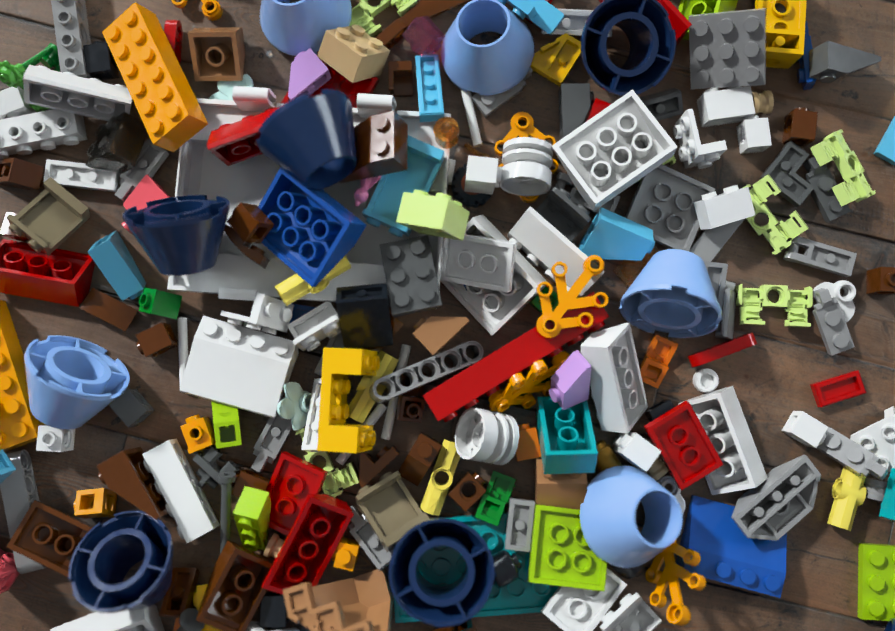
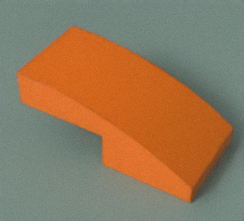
M655 333L640 365V372L644 383L657 389L659 388L669 369L668 364L679 345L677 342Z

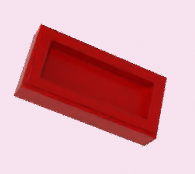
M859 370L810 384L817 407H825L866 393Z

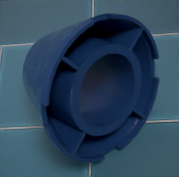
M604 0L592 11L583 28L581 55L587 73L600 88L624 96L633 89L638 95L651 87H655L665 77L675 56L676 34L675 29L672 30L668 12L658 1ZM614 25L625 32L630 44L628 59L621 68H618L611 62L606 49L607 37Z
M321 90L322 95L310 98L306 93L290 100L275 110L263 122L259 129L260 138L256 139L260 151L310 190H320L339 183L350 175L357 165L352 104L347 95L338 90Z
M207 195L170 197L146 202L147 207L137 210V206H134L123 213V219L161 274L171 276L189 275L208 270L216 264L230 210V202L227 198L216 196L217 200H207Z
M139 510L114 514V518L103 524L99 522L88 531L76 547L69 566L68 577L72 584L74 597L84 607L99 613H117L151 607L165 596L172 582L173 543L166 525L159 518L155 520ZM144 560L139 571L132 578L123 582L129 569L139 561Z
M448 518L426 520L408 530L394 548L389 565L390 586L399 606L418 622L422 621L434 625V627L458 625L476 615L487 602L495 577L493 557L485 540L469 525ZM435 546H448L457 550L466 561V567L461 577L448 585H435L427 581L421 575L417 562L428 549Z

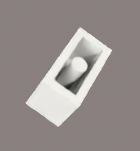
M751 86L728 87L725 90H718V88L707 89L697 100L701 127L743 122L744 118L756 114Z
M468 155L464 192L493 195L494 188H499L502 176V167H498V158Z
M738 185L723 188L724 193L719 195L716 194V191L701 195L702 200L693 202L700 230L713 229L755 216L749 188L739 189Z
M629 432L628 434L620 433L613 442L615 445L613 451L634 467L645 472L649 470L661 453L658 448L634 432Z

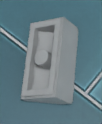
M727 288L724 290L722 320L718 330H715L716 338L733 339L736 292L732 289Z

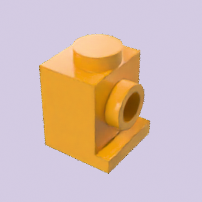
M199 414L185 419L186 424L180 426L189 454L216 445L215 433L208 416L200 418ZM195 428L199 430V436L197 438L195 437V434L193 432Z
M106 488L78 490L76 500L74 501V516L84 519L115 517L117 494Z
M346 537L341 538L331 557L332 561H335L333 567L353 572L361 547L356 540Z

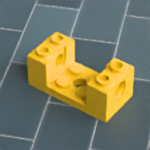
M755 0V9L766 8V67L789 69L804 55L807 0ZM775 4H782L785 7V13L778 12Z
M323 348L317 451L360 453L372 450V446L376 443V432L373 431L374 425L346 423V419L349 416L347 394L350 393L351 389L348 375L376 376V371L380 368V357L377 356L378 351Z

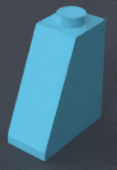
M600 207L580 241L579 249L588 257L597 255L602 259L642 261L646 253L650 254L653 250L655 240L652 229Z
M116 230L96 241L87 252L120 299L123 301L129 297L133 300L143 293L146 281L118 231Z

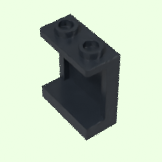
M387 283L337 288L336 306L344 348L360 349L393 345V328L390 318Z

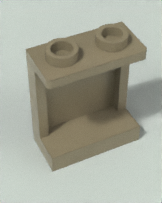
M51 177L43 183L45 190L15 216L11 214L6 216L10 224L8 228L16 236L21 237L23 235L29 240L27 243L32 249L38 253L43 251L48 256L91 217L88 207Z
M399 471L393 474L392 472L384 474L379 478L378 483L373 486L370 484L364 486L358 491L356 496L358 507L387 553L396 547L398 541L408 530L423 521L430 520L426 512L421 511L404 485Z

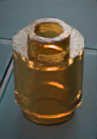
M442 117L434 125L435 141L440 147L452 148L459 141V125L451 117Z

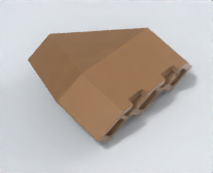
M385 568L382 571L377 569L353 578L312 587L311 582H305L283 590L288 617L296 623H301L310 631H390L394 595L390 592Z

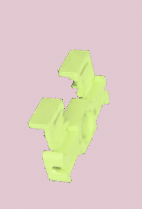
M359 0V4L352 8L349 26L359 25L365 29L368 35L374 38L382 32V26L380 23L375 25L372 22L374 20L373 17L390 6V3L398 8L397 13L402 17L417 4V0H381L380 4L374 7L368 4V0Z
M838 130L824 137L822 142L810 149L820 167L832 160L837 166L844 182L832 187V190L842 207L854 200L860 202L874 195L876 191H872L863 174L864 169L854 151L851 152L842 135L843 130Z
M768 174L755 184H747L743 188L753 186L749 192L755 216L758 213H765L769 217V222L764 226L756 224L755 216L746 219L758 235L763 234L774 249L772 254L776 255L784 248L789 247L792 239L806 231L809 227L796 210L789 215L790 219L785 222L781 220L780 224H778V220L765 203L761 205L763 201H768L766 198L774 194L776 196L781 192L778 185ZM767 181H768V182L770 183V185L773 187V189L775 190V192H773V191L771 190V188L768 186V184L766 183ZM793 217L796 218V220L799 222V224H800L802 227H799V226L797 225V223L794 221Z
M739 284L735 287V292L738 293L736 306H740L743 303V307H740L739 325H765V321L759 319V312L762 311V307H787L785 312H788V320H785V327H811V323H807L808 309L806 308H811L813 305L812 287H805L804 290H788L786 285H761L760 288H742L743 284ZM770 290H775L779 294V300L776 303H772L768 299Z
M305 428L300 429L295 433V435L300 434L302 441L304 437ZM328 451L307 452L308 454L304 455L305 460L313 464V459L317 455H321L326 459V466L323 470L328 471L322 485L324 494L336 497L343 493V489L359 483V476L353 462L347 463L346 468L339 470V468H334Z

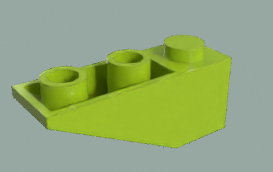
M211 401L216 449L242 445L238 408Z
M247 486L244 487L234 509V519L242 545L252 551H257L258 549L265 551L271 511L269 492Z

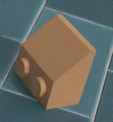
M242 27L195 28L188 32L195 81L243 80L245 45Z
M430 316L427 320L423 317L413 326L415 331L412 334L434 356L468 325L469 320L466 317Z
M536 459L534 465L535 504L580 510L581 503H584L587 493V473L544 474L542 459Z

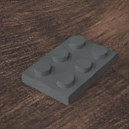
M428 235L380 244L393 318L443 308Z

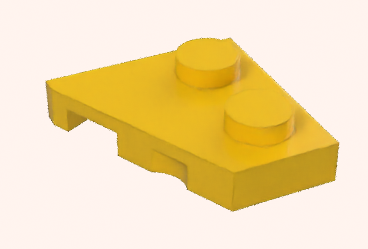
M565 33L556 38L553 43H548L541 47L540 51L534 54L530 67L536 73L561 86L581 55V42Z

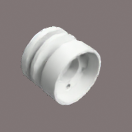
M519 137L506 141L503 144L502 164L504 165L500 182L502 190L519 196H538L550 191L552 178L550 167L553 163L552 145L545 140L532 137Z
M473 407L464 411L459 418L455 430V447L462 459L504 465L514 457L519 443V427L511 415Z

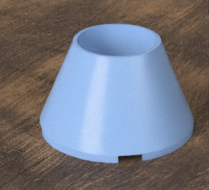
M291 0L261 1L260 24L263 33L276 49L292 56H296L302 51H307L309 48L317 54L325 31L349 26L352 16L351 0H301L295 3H289Z
M472 0L462 7L447 31L441 47V60L448 78L457 87L466 92L468 90L485 96L503 93L520 83L530 70L529 67L534 57V41L529 28L517 15L497 0ZM482 32H496L502 35L495 42L486 45H477L469 42L471 38Z
M667 249L655 253L620 300V313L631 325L651 334H654L655 330L669 333L668 337L693 338L709 334L718 328V323L722 320V311L704 261L696 254L685 250Z
M51 335L47 337V340L42 341L35 339L28 345L24 356L30 411L36 419L48 426L65 430L79 428L124 393L130 381L129 372L122 361L118 358L116 361L106 355V349L92 342L62 335Z
M632 466L610 467L597 474L588 484L584 503H581L580 524L588 546L601 560L620 568L638 567L654 558L679 536L683 516L677 499L643 470ZM639 501H641L645 511V523L641 533H639L635 522V512Z

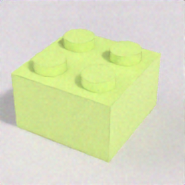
M414 190V193L403 192L396 222L419 234L463 241L470 211L463 208L461 202L451 200L452 197L450 195L436 193L435 197L429 196V193L425 191Z

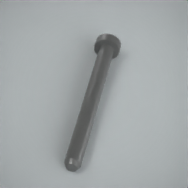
M232 471L218 473V482L221 483L220 554L227 541H230L232 483L236 481V473Z

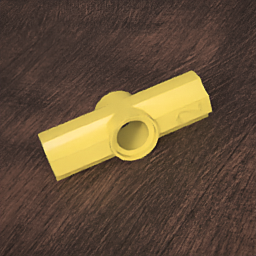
M345 255L316 287L310 286L297 273L274 287L283 303L288 306L308 293L315 294L321 292L328 286L330 280L349 270L351 265Z
M382 350L378 354L380 357V368L376 371V376H363L356 389L357 393L349 404V417L362 424L375 404V401L372 400L369 394L371 385L379 378L393 373L399 361ZM378 384L376 390L382 396L386 386Z
M444 439L420 505L422 511L431 515H440L460 459L455 442ZM444 471L448 474L449 479L445 483H438L435 480L436 473Z
M843 466L840 478H837L832 486L834 501L828 518V524L851 531L857 507L861 506L866 498L865 476H859Z

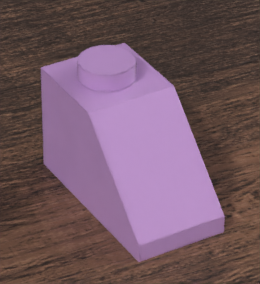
M311 48L298 53L291 63L288 90L290 100L306 93L310 96L331 79L329 69Z
M578 350L574 351L551 377L550 397L563 410L589 399L591 365Z

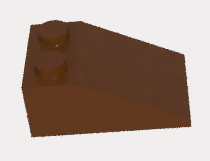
M395 111L372 115L354 127L357 165L352 173L339 183L407 170L408 124Z
M141 447L122 450L96 466L99 470V479L110 490L155 520L168 514L165 506L167 503L163 495L157 492L154 485L156 481L152 473H149L144 466L143 461L145 459L142 455L144 452Z
M34 500L6 547L68 577L70 561L76 547L94 526Z
M228 540L215 563L196 620L222 631H246L267 591L262 588V584L274 562L270 558Z

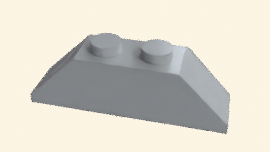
M802 455L773 468L766 474L768 479L758 487L749 489L738 498L731 518L747 538L778 541L813 510L821 474L807 455Z

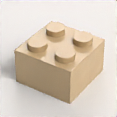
M352 25L326 30L317 56L350 82L354 83L380 76L390 50L383 46L382 41L368 35L363 27Z

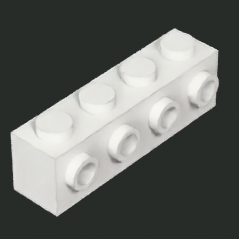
M51 109L0 120V160L7 159L9 155L13 154L28 155L33 150H52L58 145H77L79 141L87 140L83 116Z
M177 438L168 440L142 454L145 459L143 461L144 466L149 473H152L156 481L154 483L155 488L160 495H163L167 503L165 505L166 510L171 517H174L178 525L177 532L182 539H185L186 543L220 525L202 488L197 485L199 482Z

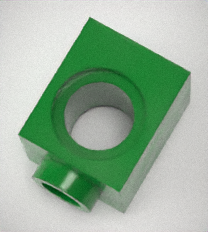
M144 288L139 298V311L177 320L182 296L157 289Z

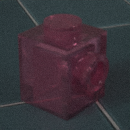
M428 16L414 18L402 35L410 44L411 49L420 56L435 54L441 47V41L445 38V35Z

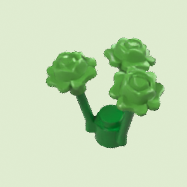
M50 43L43 51L24 63H18L15 66L7 60L0 62V81L9 87H20L24 90L23 76L29 65L35 66L40 62L49 69L55 67L54 71L60 72L57 46ZM29 104L37 112L51 110V108Z

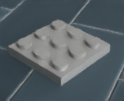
M766 8L689 16V22L692 24L689 28L691 89L766 84Z
M661 164L641 178L625 218L652 229L655 242L670 249L689 252L700 227L693 202L702 200L701 195L714 192L715 188Z

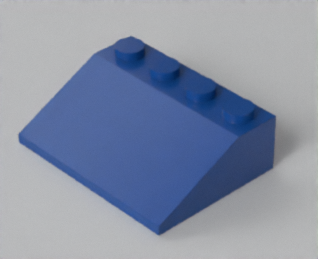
M281 167L258 206L274 224L261 243L312 287H316L355 246L367 226L323 189H308Z
M692 495L680 546L697 551L701 556V560L697 566L693 567L685 564L683 558L677 555L676 564L691 573H697L707 579L781 598L786 576L787 533L778 541L747 538L731 518L735 506Z

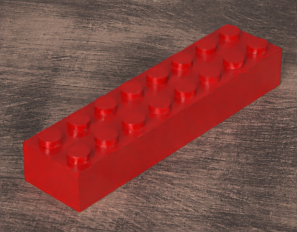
M594 291L585 297L594 296ZM596 297V302L602 305L599 299ZM595 306L567 310L562 318L578 317L581 313L588 312L593 316L592 325L587 328H581L580 326L563 328L553 338L543 337L539 334L537 327H534L427 392L423 397L438 421L443 419L446 423L458 415L456 410L463 406L467 410L479 402L477 397L484 393L486 396H490L500 390L498 386L500 383L506 381L508 384L513 375L525 368L527 371L531 370L534 362L541 360L545 356L548 359L564 351L562 348L564 344L567 343L568 346L573 345L585 338L582 333L587 331L590 334L605 326L604 320L609 317L604 307L596 308ZM582 316L581 323L587 325L589 318ZM548 320L545 323V327L548 330H552L554 323Z

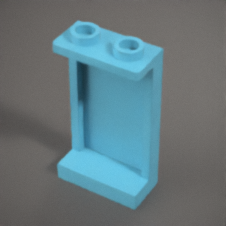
M408 135L407 170L382 175L367 209H363L362 214L367 218L365 222L377 228L380 225L388 227V232L402 238L403 235L409 237L412 230L396 222L403 192L414 193V190H421L429 193L444 161L445 152Z

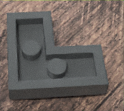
M791 140L786 143L759 178L761 180L769 174L781 190L779 195L796 208L803 203L814 189L811 184L796 174V171L809 154ZM767 181L766 183L768 184V186L773 189V187Z

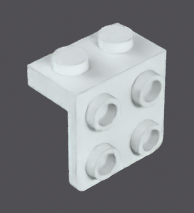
M687 109L674 125V137L679 140L680 145L679 158L681 162H684L685 168L698 166V169L710 167L727 150L725 140L701 145L693 109Z
M256 293L250 317L221 311L220 315L228 317V323L242 326L244 322L243 327L276 335L277 331L287 333V325L292 318L294 304L286 306L282 300Z
M331 302L321 304L287 325L295 338L293 340L294 345L302 351L306 349L307 351H312L320 346L321 343L319 341L326 337H329V339L341 333L340 319Z
M894 406L884 410V419L850 436L852 441L880 458L878 463L887 468V472H891V468L895 469Z
M629 593L620 601L621 607L616 612L611 610L601 619L603 624L600 628L602 631H653L663 621L638 593L634 595Z

